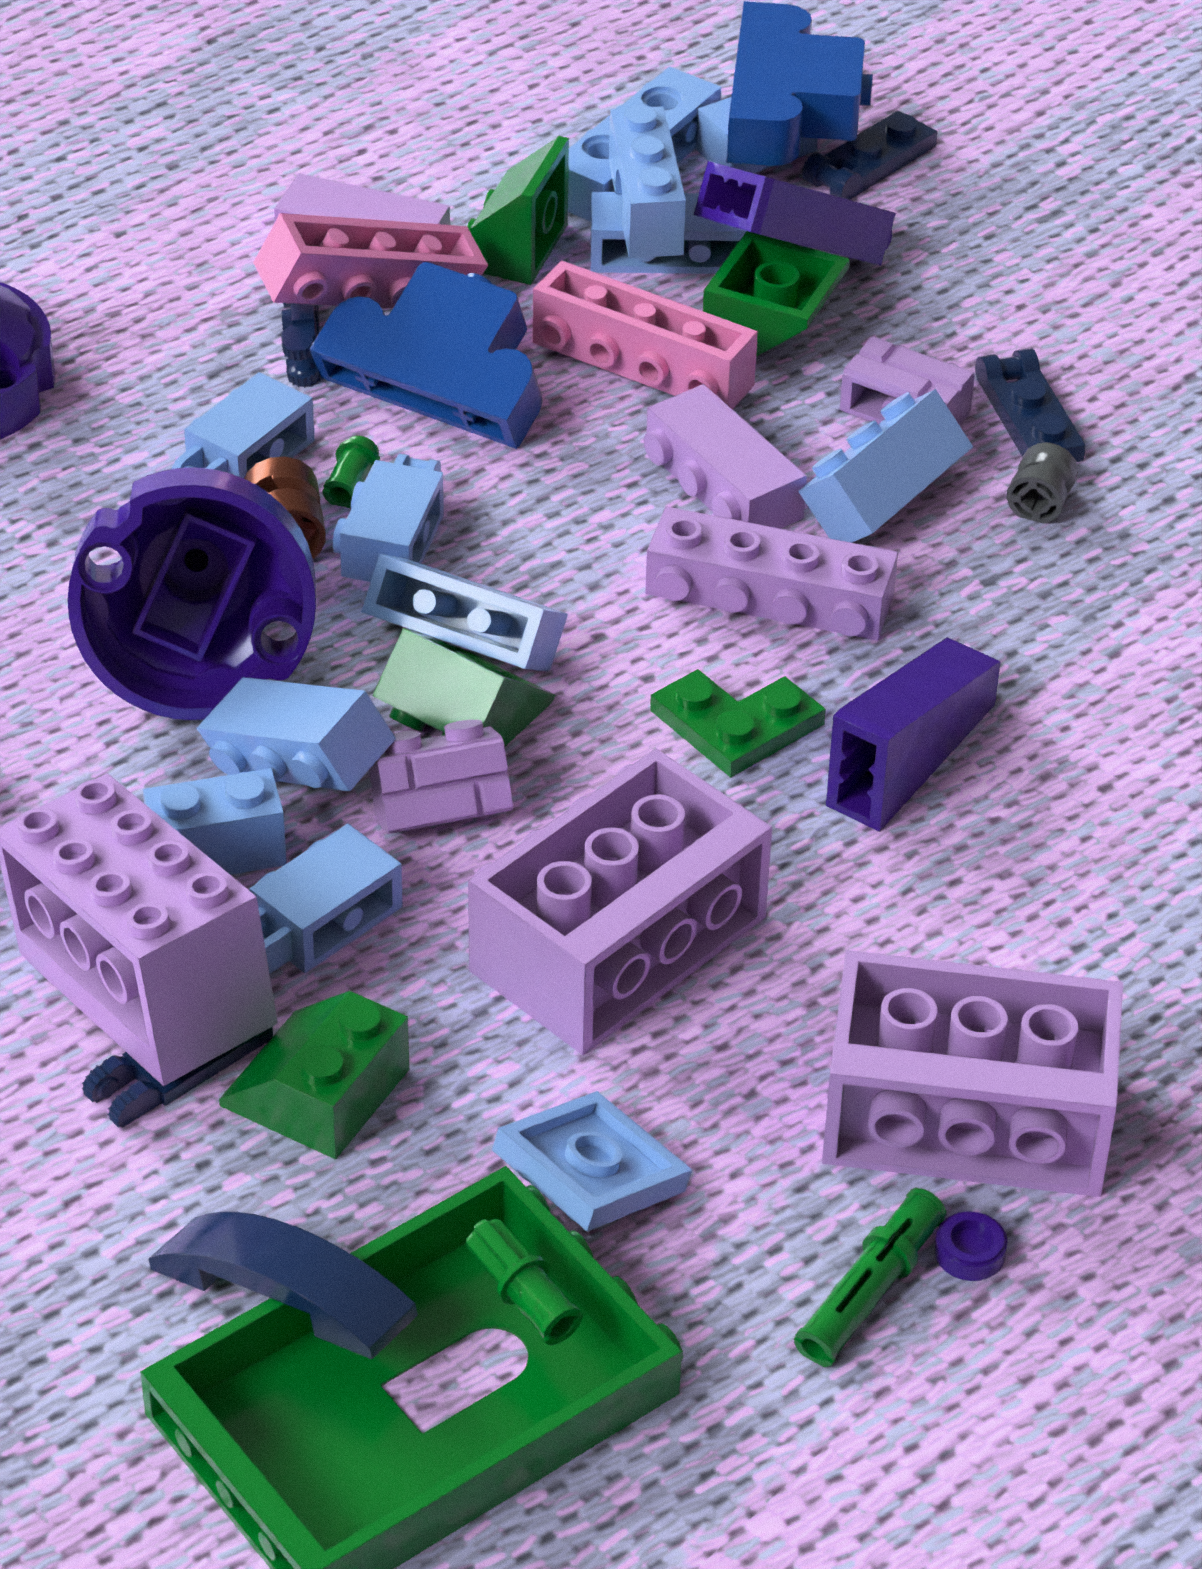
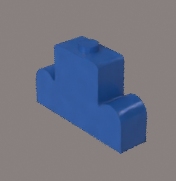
M744 1L728 119L726 163L781 166L791 163L798 158L801 138L844 141L857 139L860 105H871L873 74L863 73L865 41L857 37L811 34V14L799 6Z
M423 262L417 267L389 315H385L380 305L371 298L359 296L341 302L332 311L309 349L322 379L515 449L523 442L543 403L542 394L530 360L525 354L516 350L527 332V325L516 293L493 285L491 281L479 274L469 273L464 275L430 262Z

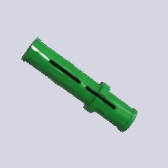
M923 1188L911 1189L884 1226L874 1227L862 1242L864 1252L835 1285L829 1296L805 1326L800 1328L795 1334L794 1344L802 1356L822 1367L831 1366L836 1360L837 1354L862 1322L871 1314L876 1304L897 1278H905L918 1264L917 1252L947 1216L946 1208L937 1196Z

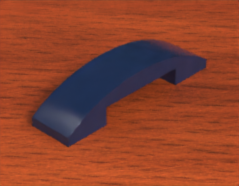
M214 1212L197 1216L148 1258L151 1270L199 1290H207L216 1280L222 1278L309 1313L315 1337L369 1359H373L418 1316L416 1304L408 1296L357 1257L311 1232L257 1214Z

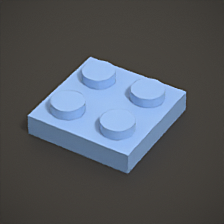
M598 1091L499 1127L492 1147V1151L517 1171L523 1179L531 1183L571 1220L587 1232L685 1192L692 1173V1169Z

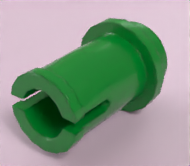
M359 435L352 436L341 442L335 452L337 463L322 490L324 498L332 505L351 508V499L356 483L358 481L365 482L375 460L381 461L377 445L371 439Z

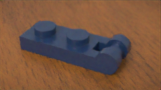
M897 110L858 134L857 139L847 141L825 155L819 152L813 153L803 166L802 178L815 187L821 185L828 187L831 195L851 200L936 147L937 131L916 120L913 116Z
M1033 348L1015 350L1012 357L1001 359L996 354L977 357L975 362L976 378L1022 457L1029 447L1037 443H1052L1069 451L1076 462L1084 461L1086 445L1042 374L1038 356ZM1017 379L1018 381L1007 383L1006 380Z

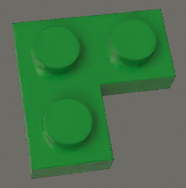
M697 669L654 692L650 698V711L730 778L825 725L826 709L786 676L737 701Z

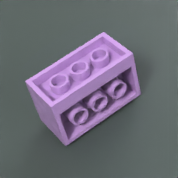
M655 748L634 764L624 766L613 779L590 795L577 799L566 812L541 829L530 832L519 845L495 862L483 865L468 880L469 971L577 1052L584 1055L766 918L772 826Z
M106 773L96 779L86 781L76 789L38 808L28 810L18 818L0 826V866L19 952L40 974L163 1086L278 1024L257 896L111 775Z
M846 950L830 1069L822 1164L1101 1197L1117 1107L1123 982Z

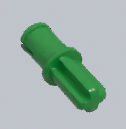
M483 1219L474 1225V1231L466 1238V1246L498 1284L497 1295L505 1304H515L540 1333L542 1340L546 1344H558L570 1337L580 1326L583 1315L580 1313L582 1311L576 1304H572L548 1276L549 1265L542 1256H531L499 1219L490 1221Z

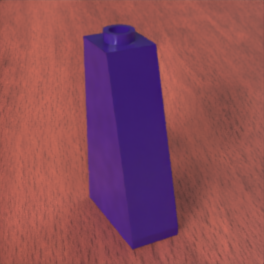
M708 161L693 215L756 234L881 266L885 251L892 239V226L896 213Z
M946 637L841 707L833 715L826 806L880 832L995 706L1001 661Z

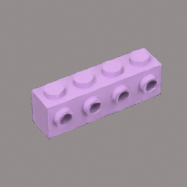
M666 506L647 549L645 594L663 597L671 601H682L722 609L731 613L737 612L777 620L786 624H797L836 632L845 636H856L878 641L894 597L898 552Z

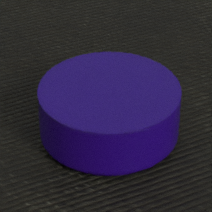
M973 1211L959 1212L947 1217L939 1225L936 1233L935 1257L941 1268L951 1276L967 1281H980L992 1277L1003 1267L1008 1239L1004 1228L992 1217Z

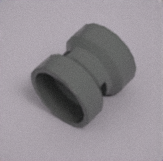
M1037 443L1029 447L1019 463L1018 472L1012 478L1007 489L1006 499L1011 510L1020 518L1040 523H1049L1055 520L1062 512L1067 494L1073 488L1077 479L1078 466L1075 458L1063 447L1052 443Z

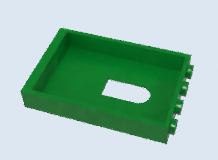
M504 1166L350 1253L398 1287L416 1304L418 1316L373 1359L315 1337L309 1313L269 1298L140 1371L145 1415L270 1569H395L679 1395L683 1351L671 1329L663 1323L656 1324L640 1308L628 1284L618 1276L611 1277L594 1259L586 1240L577 1231H568L552 1215L540 1191L532 1185L525 1186L507 1166ZM483 1219L488 1221L493 1219L501 1220L531 1256H542L549 1265L548 1276L572 1304H576L582 1311L580 1313L583 1315L580 1326L570 1337L558 1344H546L542 1340L540 1333L515 1304H505L497 1295L498 1284L466 1246V1238L474 1231L476 1223ZM479 1330H504L512 1333L523 1342L528 1353V1361L519 1376L423 1434L382 1388V1385Z

